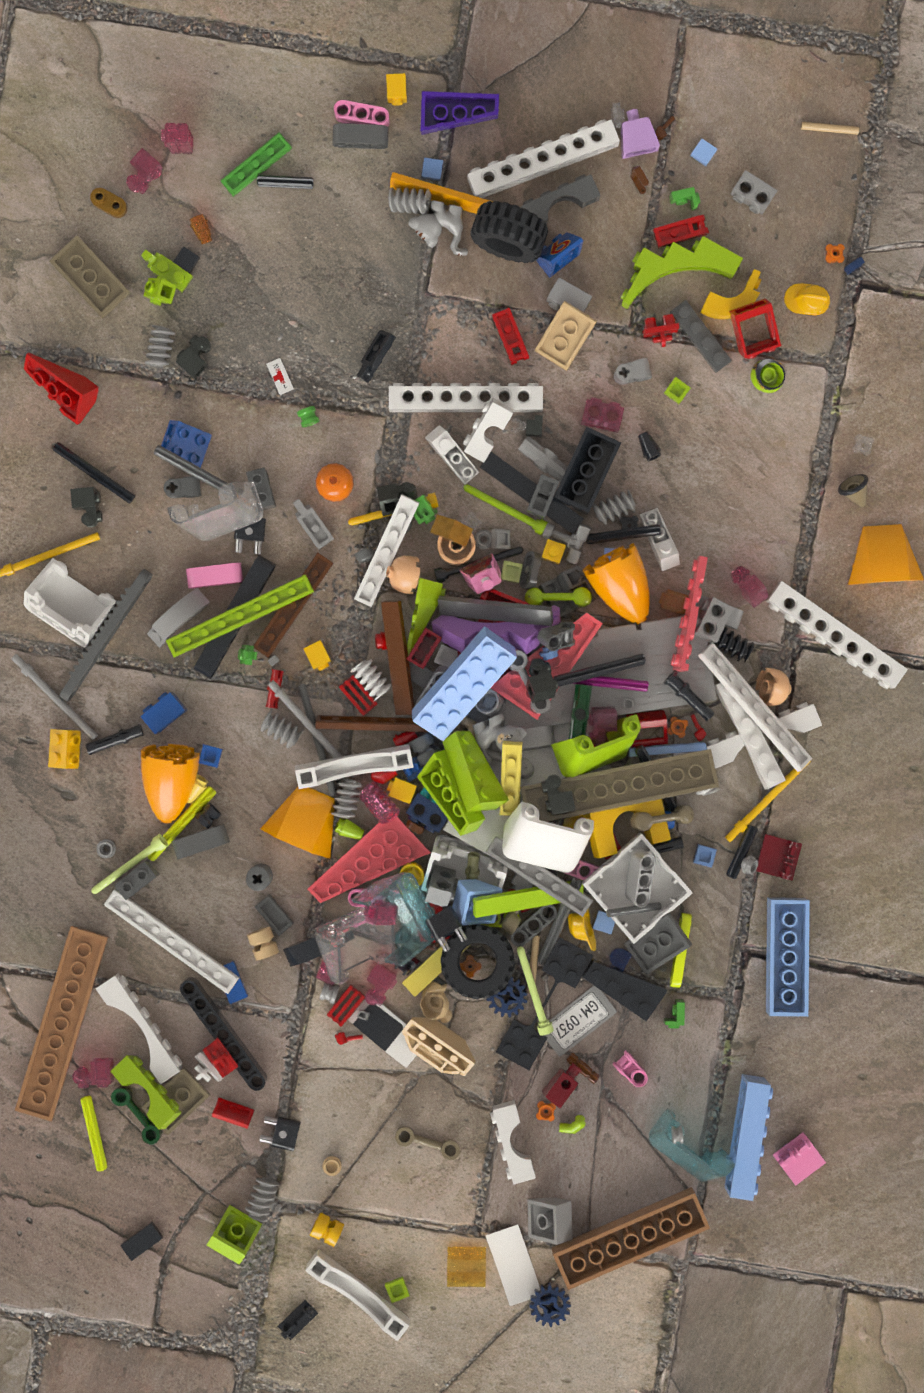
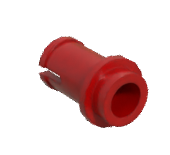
M405 731L398 736L395 734V737L392 739L396 746H401L418 737L415 732Z

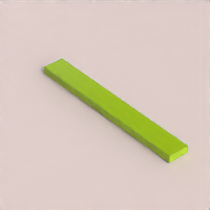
M305 574L167 639L166 642L175 658L314 593L313 588Z

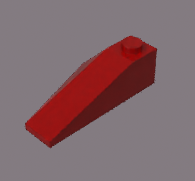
M26 354L24 370L38 386L45 388L49 393L48 398L58 403L61 407L59 410L64 416L75 424H80L96 403L99 386L76 372L34 354Z

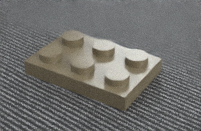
M185 1067L163 1086L167 1090V1096L178 1103V1109L182 1113L166 1129L162 1130L169 1135L211 1095ZM150 1099L141 1107L146 1113H148L150 1107Z

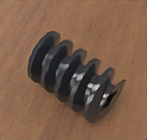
M724 627L718 642H716L718 644L717 648L720 650L724 647L723 654L731 651L730 658L738 655L737 661L739 662L741 659H744L745 663L754 648V642L747 645L748 639L744 638L740 641L741 635L738 634L734 637V631H730L727 634L728 628Z

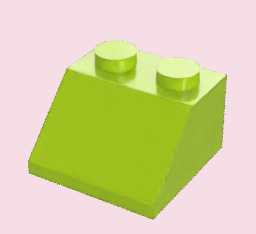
M229 1205L210 1237L207 1246L240 1265L259 1232L262 1223Z

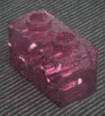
M591 397V400H586L581 425L618 433L624 408L620 407L621 404L609 402V404L602 403L601 399ZM596 408L599 415L593 417L589 414L588 410ZM614 412L617 415V420L610 421L607 418V414Z

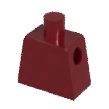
M425 628L407 660L424 669L442 637Z
M574 1063L566 1071L560 1068L542 1090L544 1096L561 1109L579 1083L575 1078L581 1069ZM568 1080L566 1084H561L562 1081Z

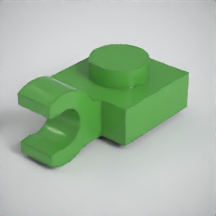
M242 645V648L238 651L240 664L252 665V659L257 660L258 652H253L254 646Z

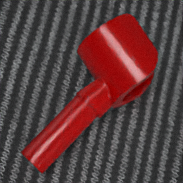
M695 714L690 717L697 729L693 735L700 742L706 737V732L699 725Z
M345 1032L335 1034V1038L338 1044L343 1045L348 1041L363 1039V1035L346 1037Z

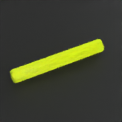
M84 1096L80 1101L96 1170L104 1171L107 1169V1162L92 1097Z

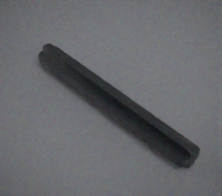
M57 442L53 447L54 452L127 503L133 502L135 495L61 443Z
M638 654L564 673L553 678L556 679L558 687L642 666L645 664L646 659L644 654Z

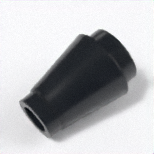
M649 432L641 433L638 438L643 457L648 462L660 457L661 448Z

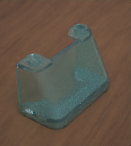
M667 1108L649 1133V1141L652 1146L701 1182H709L727 1176L734 1168L735 1163L729 1153L722 1148L718 1152L707 1150L703 1157H701L683 1143L676 1142V1144H673L671 1126L678 1128L681 1124L675 1120V1113Z

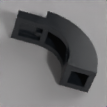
M347 921L311 938L298 941L284 948L283 951L290 967L331 952L354 939Z

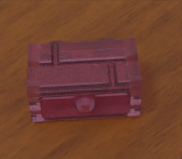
M166 123L165 129L161 130V140L164 141L165 147H168L171 154H180L181 152L183 154H192L194 137L187 123H178L177 125L175 123Z

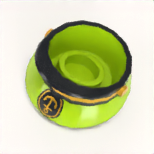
M770 358L758 361L753 366L750 374L753 385L764 393L778 391L785 381L786 373L781 366L782 364Z

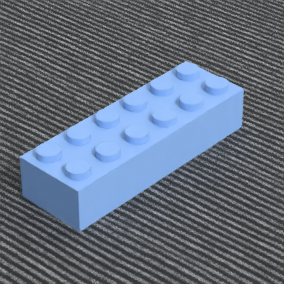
M484 626L412 709L413 722L444 741L517 658L515 647Z
M767 897L766 1013L769 1016L808 1017L810 900L806 898Z
M745 1074L741 1076L724 1186L730 1198L753 1201L754 1195L758 1193L756 1179L761 1173L759 1160L764 1154L762 1141L767 1135L765 1121L770 1115L768 1102L773 1096V1088H771V1085L764 1077Z

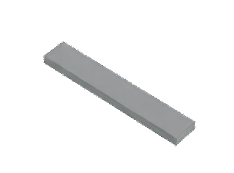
M495 836L485 851L487 854L582 917L593 902L592 899L544 867L506 857L502 849L503 840Z

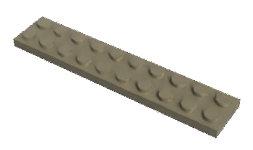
M711 749L578 775L573 778H563L557 790L559 792L572 790L576 808L575 812L552 816L551 812H547L545 801L548 800V795L543 793L541 783L520 788L523 802L532 804L538 809L539 820L550 822L718 788L719 783Z

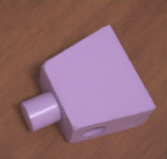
M638 109L627 111L628 121L623 122L621 125L622 159L657 152L660 144L649 117L639 118Z

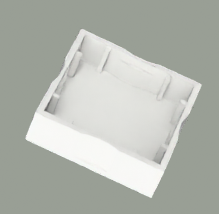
M640 832L617 851L618 854L610 857L582 882L584 887L606 912L608 909L635 906L625 896L631 853L636 848H643L654 856L655 868L649 903L660 902L661 910L611 917L633 944L650 931L665 914L673 911L692 894V891L666 864L656 849Z

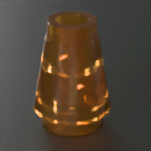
M204 214L189 219L190 227L201 244L211 242L212 238L208 220L204 217Z

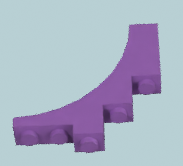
M555 605L551 606L553 612L552 626L561 623L560 608ZM441 615L432 621L433 632L442 637L441 641L461 653L485 626L514 646L515 649L527 655L540 645L537 638L539 631L543 628L551 627L513 622L481 623Z

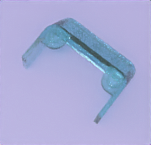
M407 872L375 881L351 899L353 903L370 906L375 901H380L387 897L402 927L396 932L394 937L398 948L384 960L386 963L401 967L435 940L425 923L428 918L435 914L429 903L425 902L426 897L415 876Z

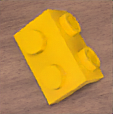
M50 729L48 767L62 769L79 768L81 731Z

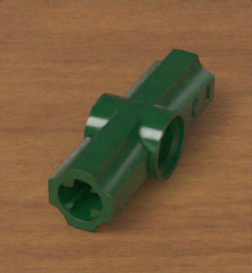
M575 684L568 739L586 735L592 686ZM577 709L585 711V717L582 720H578L575 717Z

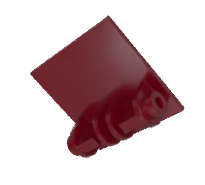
M765 834L756 871L793 881L802 844Z

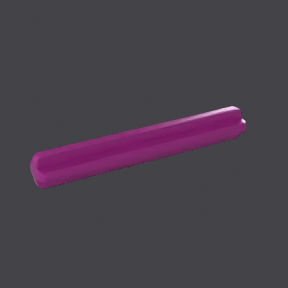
M604 676L573 683L644 692L648 691L649 686L648 681Z

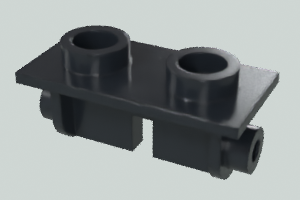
M304 1300L277 1326L282 1331L281 1336L284 1339L288 1337L292 1340L318 1312Z

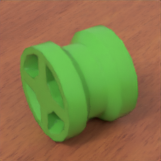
M314 406L297 412L298 417L302 420V428L312 426L320 421L319 417L315 415L316 409Z

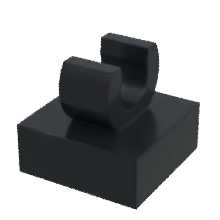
M404 949L393 964L395 965L394 968H399L403 971L402 975L405 976L409 975L420 960Z

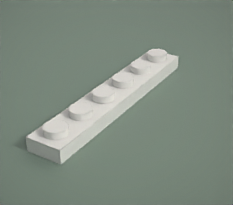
M403 494L401 495L357 591L355 600L372 607L386 577L387 567L391 566L420 502Z

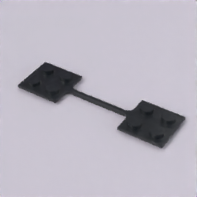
M561 937L558 939L542 968V971L553 976L555 979L551 990L542 1004L543 1009L558 983L563 982L576 988L592 960L593 954ZM536 1015L532 1024L528 1026L514 1019L496 1053L530 1070L548 1038L544 1035H539V1032L534 1029L538 1016Z

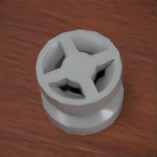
M325 981L319 999H326L331 1004H334L340 986L330 985V982Z

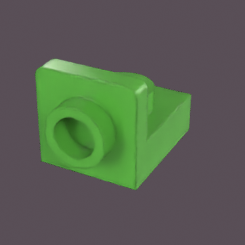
M694 187L673 191L669 196L670 203H676V205L688 203L687 200H690L692 211L696 210L698 204H700L699 193L695 192Z
M424 494L415 499L420 502L414 514L419 525L423 522L428 524L436 519L434 515L438 511L433 509Z
M675 999V1004H672V1016H675V1018H664V1024L668 1025V1028L676 1029L680 1028V1025L684 1026L685 1002L683 999Z

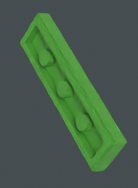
M279 132L220 181L234 197L255 180L258 175H261L289 152L292 147Z

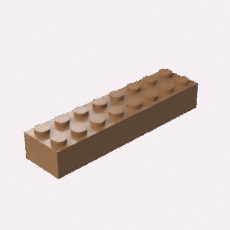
M690 1187L577 1236L572 1240L552 1247V1253L567 1289L570 1290L708 1230L710 1227L693 1188Z

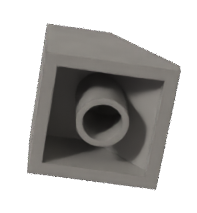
M560 1198L527 1199L529 1238L556 1245L572 1240L571 1201Z

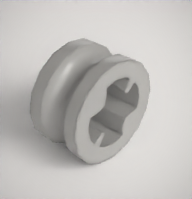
M679 1125L678 1128L671 1126L673 1144H676V1142L682 1144V1126Z

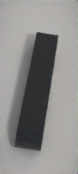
M258 555L226 611L258 597L273 573L276 564ZM241 627L209 641L196 662L194 670L211 679Z
M193 977L187 978L180 986L182 996L215 1040L219 1038L238 1064L236 1070L247 1085L254 1091L263 1089L267 1082V1075L199 981ZM186 983L193 984V992H189L186 990ZM197 999H203L206 1006L199 1007L196 1002ZM214 1014L217 1017V1022H210L208 1015ZM226 1030L228 1037L222 1038L219 1035V1031ZM230 1046H238L240 1052L237 1054L233 1053L230 1050ZM249 1061L251 1068H243L242 1062ZM258 1076L262 1078L263 1083L255 1084L253 1077Z

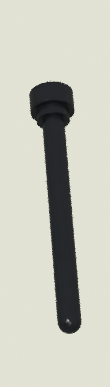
M519 546L493 554L497 562L522 554L524 549ZM477 560L449 569L441 567L434 569L437 582H445V579H449V576L461 573L460 569Z

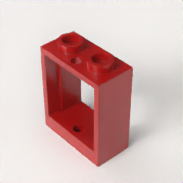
M766 298L729 311L739 354L745 359H753L760 353H769L781 346L772 303ZM764 314L770 338L745 347L740 322Z

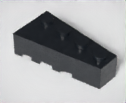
M594 959L590 961L582 976L646 1022L668 991L666 986L651 982Z

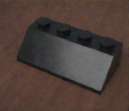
M586 426L554 497L569 507L588 515L621 442Z

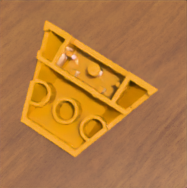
M902 524L864 526L862 528L855 561L847 585L924 580Z
M297 787L260 829L279 840L307 852L331 859L334 815H331V813L335 811V808H333L335 798L310 787L303 789Z

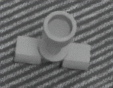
M548 523L542 537L546 539L553 537L568 543L567 548H570L566 560L577 564L582 554V545L584 541H587L592 528L581 523L577 533L569 536L555 530V526Z

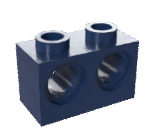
M419 792L406 812L409 814L408 819L415 823L422 822L425 824L424 828L433 834L435 831L439 833L448 819L437 804L420 795ZM416 804H422L425 807L423 814L415 813L414 806ZM433 814L441 816L439 824H433L430 821V817Z

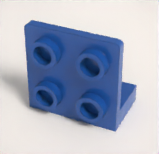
M170 420L161 446L201 468L212 435L180 421Z

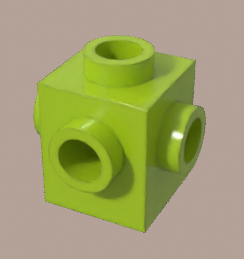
M161 276L148 278L143 296L150 299L149 302L154 305L161 306V303L171 304L177 286Z

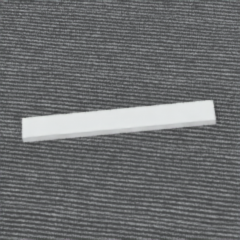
M713 642L710 643L698 655L797 772L802 771L812 760V757Z
M117 889L113 890L104 903L107 908L228 994L240 978L130 898L125 900Z

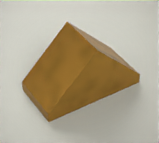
M437 514L430 533L466 547L473 529L457 520Z

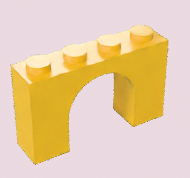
M662 799L585 814L584 818L594 820V830L590 837L593 857L603 858L618 854L613 835V825L620 814L630 811L633 813L647 812L651 816L664 815ZM667 822L653 824L649 830L644 831L645 838L650 844L671 840Z

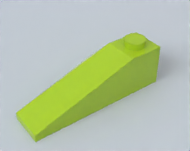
M423 578L419 579L415 610L412 616V626L407 644L408 656L437 609L439 596H445L446 589L442 588V583Z

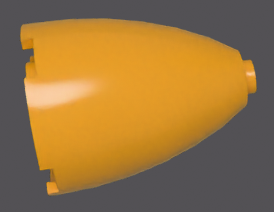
M632 543L629 545V548L625 549V547L621 546L598 557L594 565H587L583 572L599 597L614 612L631 623L636 622V624H640L647 619L646 616L649 614V585L641 556L635 544Z
M168 743V746L156 748V745L152 744L141 749V773L145 794L152 811L162 823H172L173 820H176L186 806L193 791L198 773L200 753H195L192 747Z

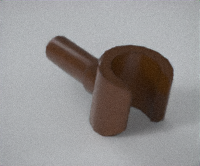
M673 116L663 125L657 127L655 134L658 141L667 136L665 129L675 120Z

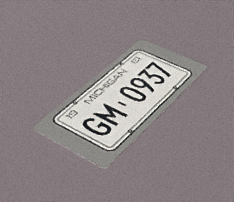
M593 986L549 1020L553 1025L554 1031L544 1036L548 1037L547 1042L558 1056H562L617 1013V1010L602 991Z

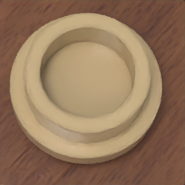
M335 1156L327 1157L322 1165L323 1171L329 1176L337 1175L342 1167L340 1159Z

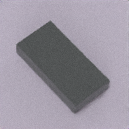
M270 894L255 906L257 911L279 936L294 924Z

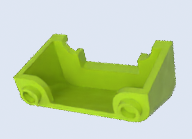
M637 714L606 723L609 728L607 733L602 735L604 744L594 747L591 739L586 735L551 744L562 775L565 778H573L625 758L640 732L641 726Z

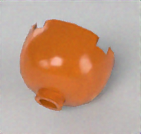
M338 463L322 467L315 480L319 494L331 502H339L346 499L354 487V480L350 470Z

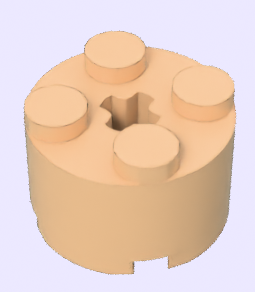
M472 533L467 546L460 545L461 549L457 548L456 550H453L452 541L442 537L438 538V553L442 560L450 565L458 566L470 561L475 553L476 542Z

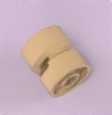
M271 926L247 935L250 945L254 946L252 951L256 961L279 953L277 943L272 941L274 935Z

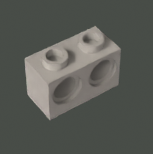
M745 170L730 195L733 196L736 202L749 206L750 211L763 215L778 190ZM740 186H747L749 192H742ZM757 196H762V197H764L765 202H764V203L758 202L757 199H756V197H757Z
M712 597L704 600L700 607L702 612L697 617L694 635L709 643H716L730 617L733 607ZM713 606L718 609L717 616L712 613ZM705 623L710 626L709 633H706L703 629Z

